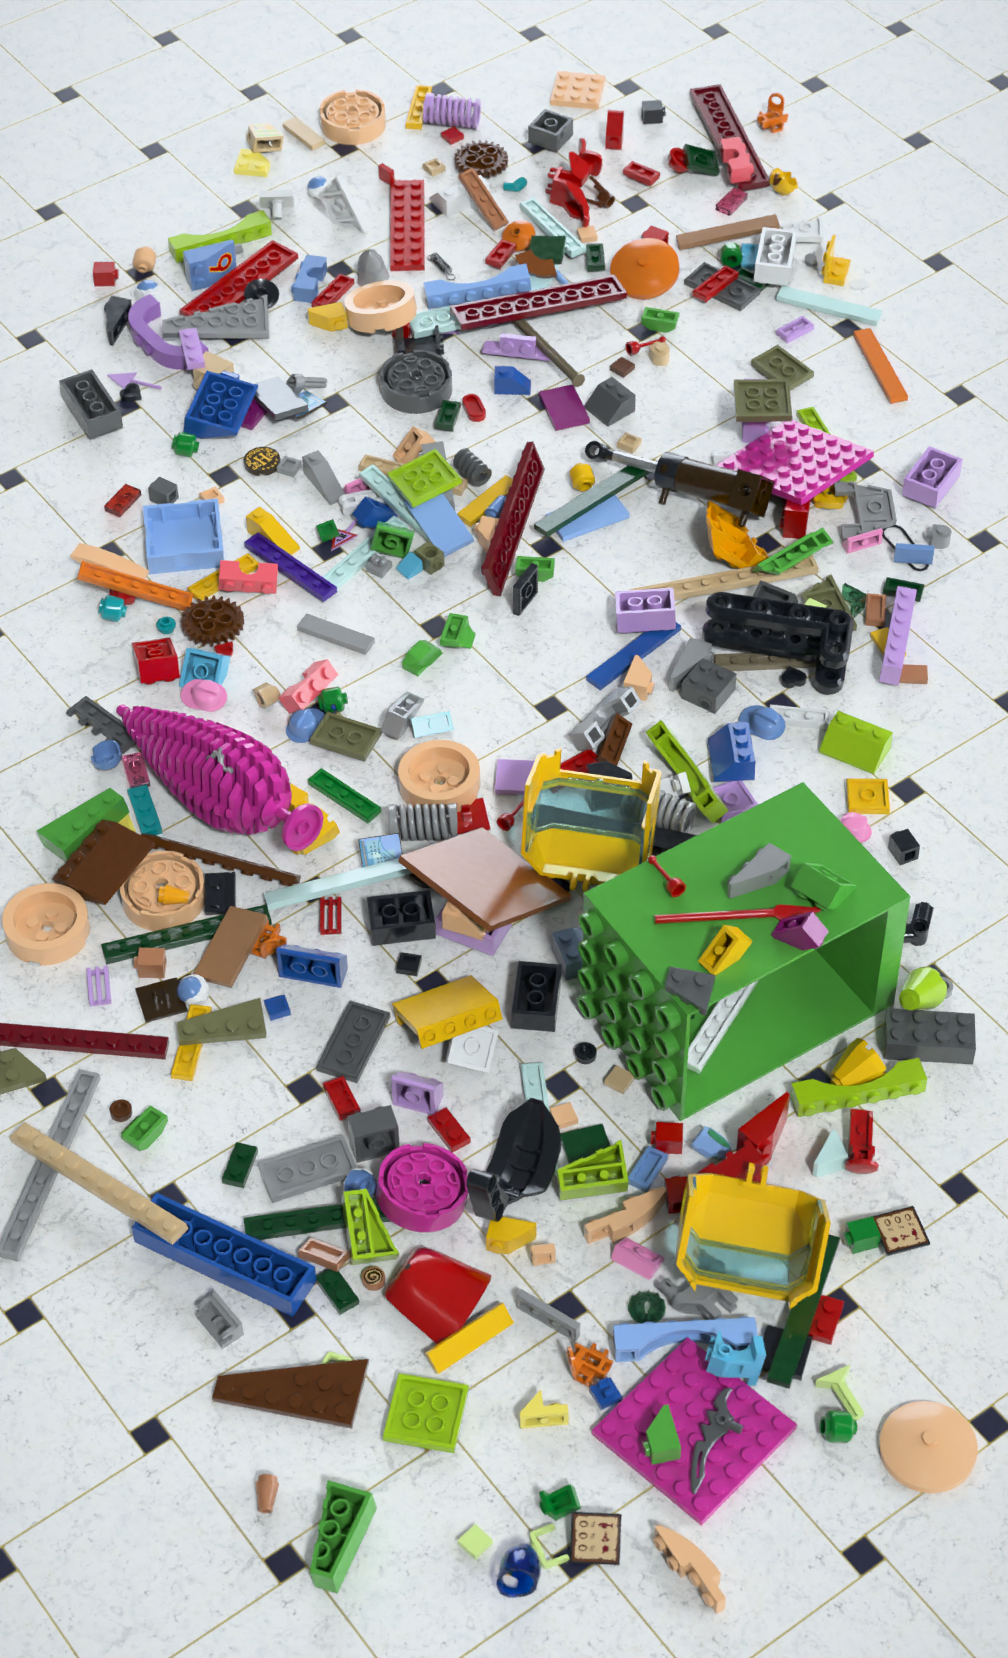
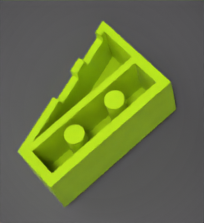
M619 1140L614 1145L596 1151L593 1155L581 1158L558 1169L556 1180L560 1201L627 1192L629 1180L622 1141Z
M367 1189L344 1191L341 1200L351 1265L396 1260L399 1252L395 1248Z

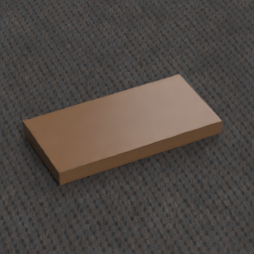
M230 906L193 975L202 976L206 979V982L232 988L269 919L268 916Z

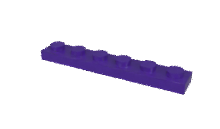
M259 532L244 541L245 548L267 563L278 564V571L321 601L325 602L337 593V587Z

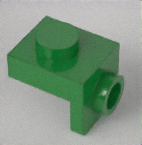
M568 1484L550 1494L544 1490L539 1492L541 1511L544 1515H548L555 1521L571 1514L572 1511L575 1512L581 1509L575 1487L572 1484Z

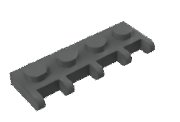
M87 696L66 711V715L72 717L74 714L79 716L78 723L83 726L88 723L93 726L92 733L94 735L102 733L108 737L106 740L116 741L120 746L122 754L136 745L135 740L133 741L127 733L123 722Z

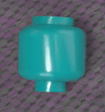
M106 595L104 599L101 598L98 613L101 614L102 619L119 622L121 617L125 618L127 606H124L123 598Z

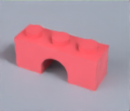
M740 137L720 139V156L723 163L728 162L727 174L730 182L751 181V174H753L754 168L753 164H750L749 154L746 153L745 144L742 143Z
M220 560L219 590L276 594L278 564L259 563L258 570L255 573L245 574L239 568V561Z
M328 659L314 662L302 673L305 678L301 682L289 686L278 697L288 713L305 709L338 676V673Z

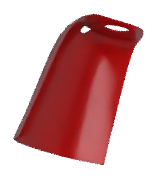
M417 1248L409 1254L396 1271L384 1294L398 1311L436 1344H439L462 1328L484 1294L492 1275L433 1249ZM408 1263L411 1264L409 1269H405Z

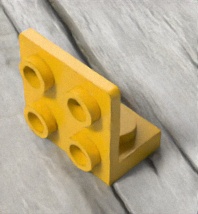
M832 235L831 241H827L826 251L823 254L822 262H825V265L822 266L821 275L824 276L823 283L844 286L851 259L834 257L836 235Z

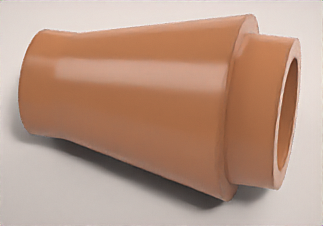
M262 1474L258 1476V1481L255 1482L258 1512L272 1513L279 1482H277V1476Z

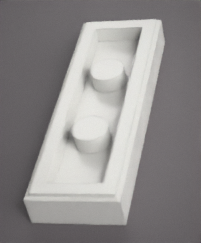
M770 705V708L783 717L785 726L823 730L828 728L830 714L828 710Z

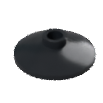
M255 279L245 287V299L252 298L256 300L261 299L260 296L267 295L268 308L274 306L279 299L277 286L269 280Z

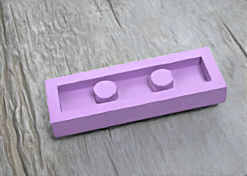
M197 328L179 330L187 370L204 368L205 361Z

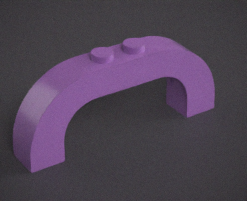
M151 294L136 301L128 314L130 334L135 344L140 346L146 355H149L164 367L179 370L187 369L182 345L168 344L147 325L149 322L161 317L160 302ZM200 341L202 353L204 354L205 351L209 352L208 347Z

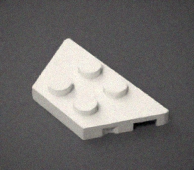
M337 174L318 195L334 224L343 225L349 229L355 227L360 229L361 233H366L368 227L341 174Z

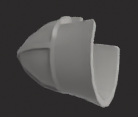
M375 249L365 250L360 255L357 264L359 286L389 280L390 276L385 263Z

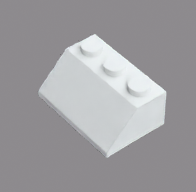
M479 175V178L490 193L489 183ZM462 183L446 188L429 197V200L446 217L476 206Z

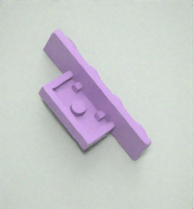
M501 333L500 342L485 341L482 353L489 355L551 361L536 346V337Z

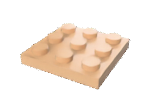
M558 71L550 98V105L598 110L605 85V75Z

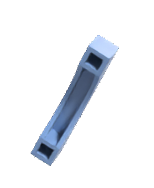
M522 264L508 267L504 272L488 280L475 283H453L440 279L424 282L428 309L531 291V283L527 265Z
M740 1316L732 1319H692L680 1322L670 1320L663 1323L644 1322L643 1324L622 1323L613 1325L615 1362L640 1361L657 1348L683 1342L687 1337L693 1342L714 1345L715 1343L710 1341L712 1336L717 1337L718 1331H721L724 1344L730 1345L732 1350L742 1351L748 1348L753 1336H758L755 1317Z

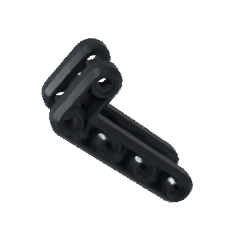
M716 592L707 598L705 609L707 615L712 619H709L703 625L702 638L705 642L712 643L714 647L815 662L814 685L816 689L824 694H835L842 690L854 625L850 614L838 609L727 592Z

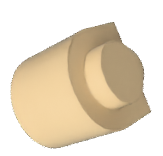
M657 341L649 346V358L654 365L665 366L669 363L670 348L666 342L660 343Z
M265 682L253 689L258 705L261 708L265 709L279 701L280 692L275 685L273 686Z

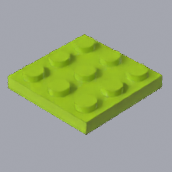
M437 449L387 473L388 479L412 508L462 483L461 477Z
M398 1373L383 1434V1441L455 1453L469 1385Z

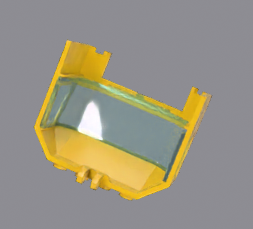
M562 748L554 750V754H538L526 781L521 855L539 875L547 876L548 878L567 879L571 881L570 890L573 891L577 887V881L583 882V892L589 890L590 884H602L648 861L652 854L660 795L661 772L657 769L652 770L649 767V763L645 760L643 761L642 781L561 770Z
M749 1163L746 1180L712 1173L688 1174L679 1217L676 1265L683 1272L694 1291L696 1290V1284L787 1301L788 1307L791 1309L799 1301L807 1296H811L818 1290L831 1225L825 1200L802 1190L766 1184L769 1166L765 1165L761 1169L760 1182L752 1181L755 1171L754 1163Z

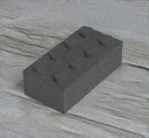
M93 369L59 380L63 400L89 439L123 428L120 409Z
M887 1009L884 1023L885 1059L904 1061L919 1058L921 1062L973 1064L976 1052L975 1013Z

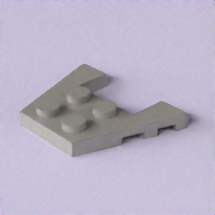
M839 480L833 484L835 496L854 495L859 521L856 524H841L842 542L849 537L896 525L897 518L891 489L872 485L867 487L861 486L853 481L847 483Z

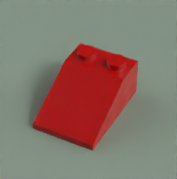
M170 637L131 643L141 683L149 685L156 683V681L164 680L165 682H171L175 678H180L178 656Z
M785 1092L738 1128L736 1152L745 1146L743 1144L744 1141L750 1139L763 1158L762 1167L770 1162L787 1121L790 1098L788 1092Z

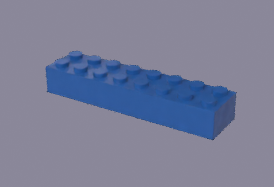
M159 1193L154 1195L151 1202L185 1222L188 1230L172 1245L137 1222L132 1226L135 1243L292 1317L317 1281L315 1266Z

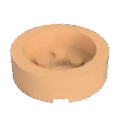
M356 89V92H346V90L335 92L326 97L320 105L321 131L328 139L339 144L359 145L371 142L378 138L386 127L384 102L379 96L366 90Z
M379 281L366 284L348 294L344 302L350 327L365 333H375L377 329H385L386 332L400 328L412 321L417 315L414 290L409 284L400 281Z
M450 740L423 742L411 748L399 763L400 794L407 805H413V810L416 804H420L422 812L423 804H428L430 812V805L436 804L438 813V805L440 803H443L445 808L448 803H457V812H460L461 805H471L477 798L481 786L479 761L468 747ZM436 780H437L438 782H440V781H441V782H444V784H442V785H440V784H435V783H436Z
M175 851L148 853L119 888L123 910L128 919L135 925L150 931L190 923L197 918L205 905V884L201 868L194 860L191 861L184 857L182 853ZM164 883L184 891H189L188 904L163 905V903H158L159 887L157 885Z
M38 884L20 891L8 902L2 916L4 934L10 951L17 958L27 963L31 961L40 963V965H53L64 962L83 949L86 945L85 941L90 934V921L84 899L72 888L61 884ZM44 926L53 928L48 932L42 931Z

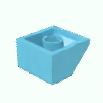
M186 648L179 686L184 687L185 684L194 679L211 680L222 685L227 676L231 656L197 648Z

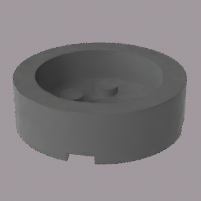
M413 350V353L407 354L400 352L390 357L381 367L380 383L382 398L390 407L397 411L410 414L428 413L440 408L443 400H449L452 395V371L449 363L445 358L434 352L426 350Z

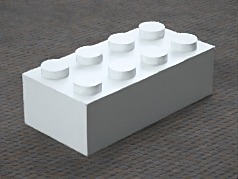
M763 227L755 264L754 282L788 286L797 231Z

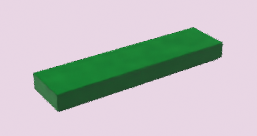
M322 768L308 779V785L367 824L382 812L380 806Z

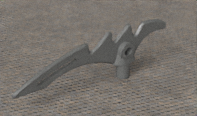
M730 1387L722 1390L715 1398L713 1403L718 1411H707L710 1425H701L705 1441L698 1440L694 1449L691 1468L692 1494H696L705 1477V1462L713 1444L721 1436L728 1433L729 1430L741 1434L744 1425L735 1422L734 1417L727 1408V1398L732 1391ZM700 1452H702L703 1454L700 1464V1477L697 1478L696 1474L698 1458Z

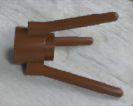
M590 176V179L595 184L594 188L600 193L597 196L598 202L586 198L587 202L600 208L603 206L611 207L615 197L593 176Z

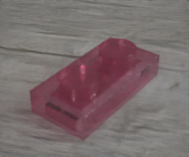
M733 187L716 204L715 210L730 216L748 199V193Z
M142 752L122 756L130 788L146 784L148 787L151 786Z

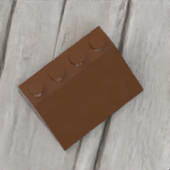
M102 819L52 879L56 884L72 888L85 901L106 905L152 850L155 843L117 822Z

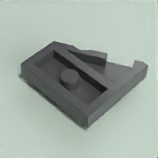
M670 966L665 990L673 996H678L685 1004L689 1005L691 1003L699 1009L700 1014L706 1016L716 975Z

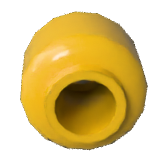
M578 463L569 471L572 486L577 490L587 491L595 483L593 470L588 464Z

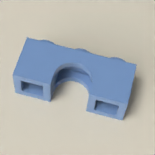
M306 254L304 261H301L300 271L296 273V281L291 286V293H294V301L311 303L318 296V281L323 282L327 273L326 257Z

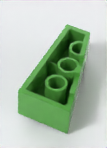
M108 788L37 830L43 846L64 862H67L71 854L79 848L83 840L90 835L102 819L118 823L130 811L124 797L113 789Z
M328 1480L310 1574L315 1587L338 1594L377 1507L372 1493Z

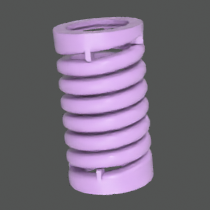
M426 94L423 109L424 123L430 121L431 124L437 123L438 125L443 124L445 126L449 124L450 126L455 125L456 127L478 129L481 115L480 99H475L472 102V99L468 98L466 106L465 97H462L460 100L458 96L454 99L453 96L448 98L447 95L442 97L438 94L435 98V94Z

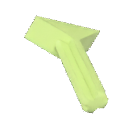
M850 1365L817 1379L815 1387L833 1389L845 1410L852 1415L853 1420L857 1421L864 1416V1411L844 1381L849 1373Z

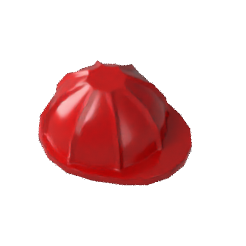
M672 148L668 155L670 168L677 173L690 170L686 167L683 149Z

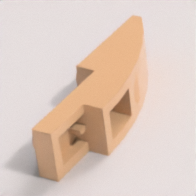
M665 1187L651 1189L637 1197L632 1196L623 1201L622 1211L612 1212L609 1216L593 1219L585 1224L584 1238L587 1244L609 1237L612 1243H615L644 1227L665 1204Z
M662 1525L656 1526L653 1541L656 1548L660 1552L663 1551L666 1555V1561L673 1572L676 1571L680 1578L688 1575L694 1587L698 1586L702 1592V1598L706 1606L712 1607L716 1614L725 1610L726 1597L718 1587L721 1573L703 1551L684 1536Z

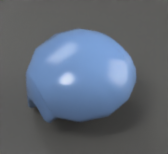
M102 741L93 747L91 760L97 769L111 770L118 766L122 759V752L116 741Z

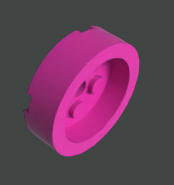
M423 1143V1146H410V1144L398 1147L385 1157L380 1166L376 1186V1200L379 1208L390 1221L404 1229L415 1232L443 1230L454 1224L464 1212L468 1197L466 1186L467 1169L455 1154L434 1144ZM425 1179L429 1183L420 1185V1182L418 1180Z

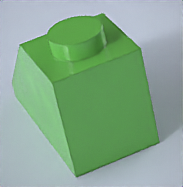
M668 1404L663 1405L646 1431V1441L642 1442L644 1454L650 1457L652 1465L680 1459L681 1445Z

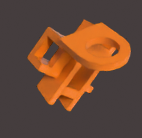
M772 93L768 99L767 112L763 113L760 111L759 116H757V123L763 129L767 128L772 134L783 131L784 123L788 120V113L783 114L785 100L781 94ZM778 97L780 98L781 102L779 104H776L773 102L772 98Z
M269 920L267 921L251 951L252 955L266 959L268 955H277V947L287 944V938L279 935L281 931L280 924L277 923L274 927L269 925Z
M576 1343L574 1353L571 1346L566 1347L568 1364L573 1379L590 1387L596 1377L601 1380L606 1377L614 1361L608 1359V1349H605L604 1353L596 1350V1343H593L590 1349ZM591 1358L598 1361V1364L591 1361Z

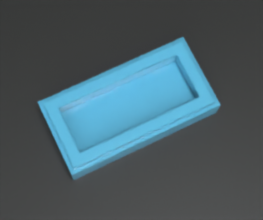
M743 243L741 246L743 255L741 266L755 271L759 244Z

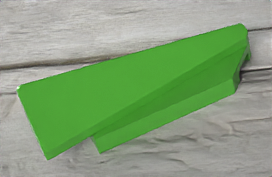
M822 527L762 561L753 571H764L779 576L834 542Z

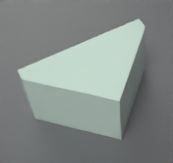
M832 1129L814 1162L812 1176L819 1177L846 1169L845 1162L848 1161V1155L837 1131Z

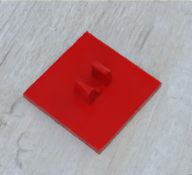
M476 798L471 805H461V811L457 812L458 835L482 827L485 830H491L483 798Z

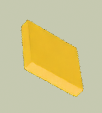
M847 778L848 813H890L887 779Z

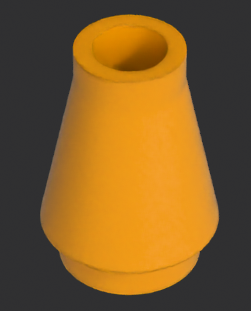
M166 884L165 886H160L158 903H163V905L188 904L189 891Z

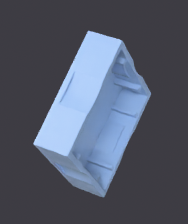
M218 498L179 504L166 503L143 506L149 574L220 567V560H224Z

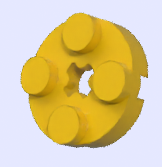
M833 485L813 497L812 501L814 506L819 509H842L847 502L848 496H835Z

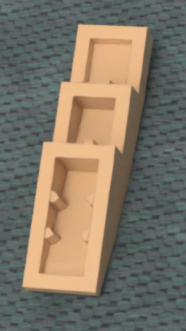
M79 543L70 555V558L80 564L82 561L143 579H146L150 572L117 554L83 543Z

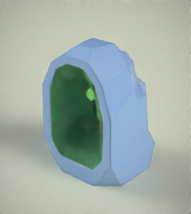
M707 1126L703 1127L690 1145L706 1158H727L725 1154L731 1151L730 1143L713 1128Z

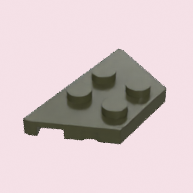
M832 574L826 576V580L821 584L818 582L811 589L801 594L803 604L811 598L827 605L826 608L845 611L853 618ZM853 618V631H856L857 624Z
M16 1048L0 1052V1095L47 1081L45 1073Z

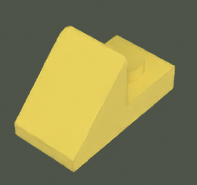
M540 1390L520 1412V1429L568 1425V1404L553 1403L549 1406H543L542 1390Z

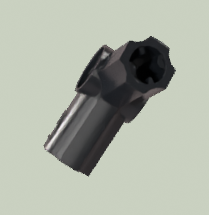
M921 902L915 905L912 921L906 924L903 943L910 942L912 945L921 946L927 942L934 907L930 906L929 903Z

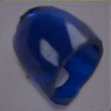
M520 1544L508 1549L504 1553L497 1577V1588L501 1595L509 1598L525 1597L537 1589L541 1575V1562L532 1546ZM508 1575L517 1579V1587H508L503 1582V1576Z

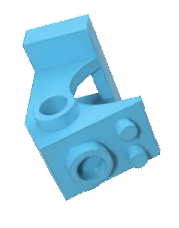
M718 1331L717 1337L712 1336L710 1342L715 1344H709L705 1361L709 1362L706 1372L718 1377L745 1378L747 1385L756 1386L766 1357L762 1336H753L748 1348L736 1351L732 1350L730 1345L724 1344L721 1331Z

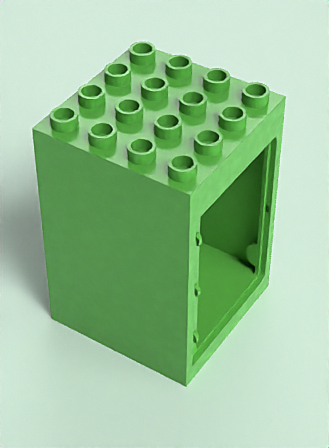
M804 782L656 856L657 863L670 878L678 877L686 884V890L682 895L672 897L666 889L667 880L648 861L584 893L583 913L578 916L579 925L583 931V941L578 943V951L582 958V969L577 971V976L582 986V995L577 997L578 1007L587 1020L596 1018L601 1024L602 1036L612 1050L620 1048L627 1056L626 1064L632 1076L637 1080L645 1078L651 1085V1095L659 1109L662 1111L670 1109L679 1121L690 1117L894 1005L911 896ZM768 843H771L791 855L790 870L776 884L731 899L727 897V883L733 875L736 876L741 871L743 865L755 857L760 848L763 849ZM803 863L821 864L857 886L837 909H827V911L821 909L819 913H814L828 930L823 944L817 949L812 948L802 951L773 938L771 934L780 921L775 917L655 924V915L775 908L779 904L817 907L814 905L816 901L811 898L807 900L796 894L797 890L791 887ZM723 925L738 927L753 942L740 960L716 975L706 1016L700 1014L699 1009L691 1003L687 1005L678 996H673L665 990L670 966L711 974L698 960ZM759 980L700 1074L688 1069L689 1046L718 1001Z

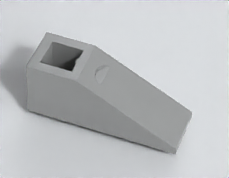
M768 843L763 849L760 848L755 857L750 862H746L736 876L733 875L727 883V897L731 899L776 884L790 870L791 855L771 843Z

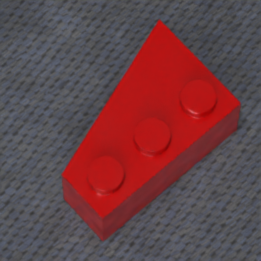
M784 499V504H786L782 508V516L784 518H781L780 529L783 530L784 538L801 539L806 536L811 499L803 505Z
M747 1139L743 1142L745 1145L734 1154L729 1151L725 1154L726 1159L717 1165H714L712 1162L696 1174L712 1173L746 1180L749 1163H754L755 1171L752 1181L760 1182L763 1158L750 1139Z

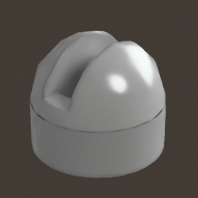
M815 252L808 253L804 258L805 264L816 266L817 258Z

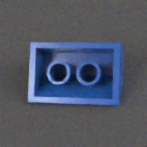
M749 722L728 723L708 738L714 782L755 780L756 761Z
M284 944L277 947L279 977L342 988L348 969L347 955L304 948L298 945Z

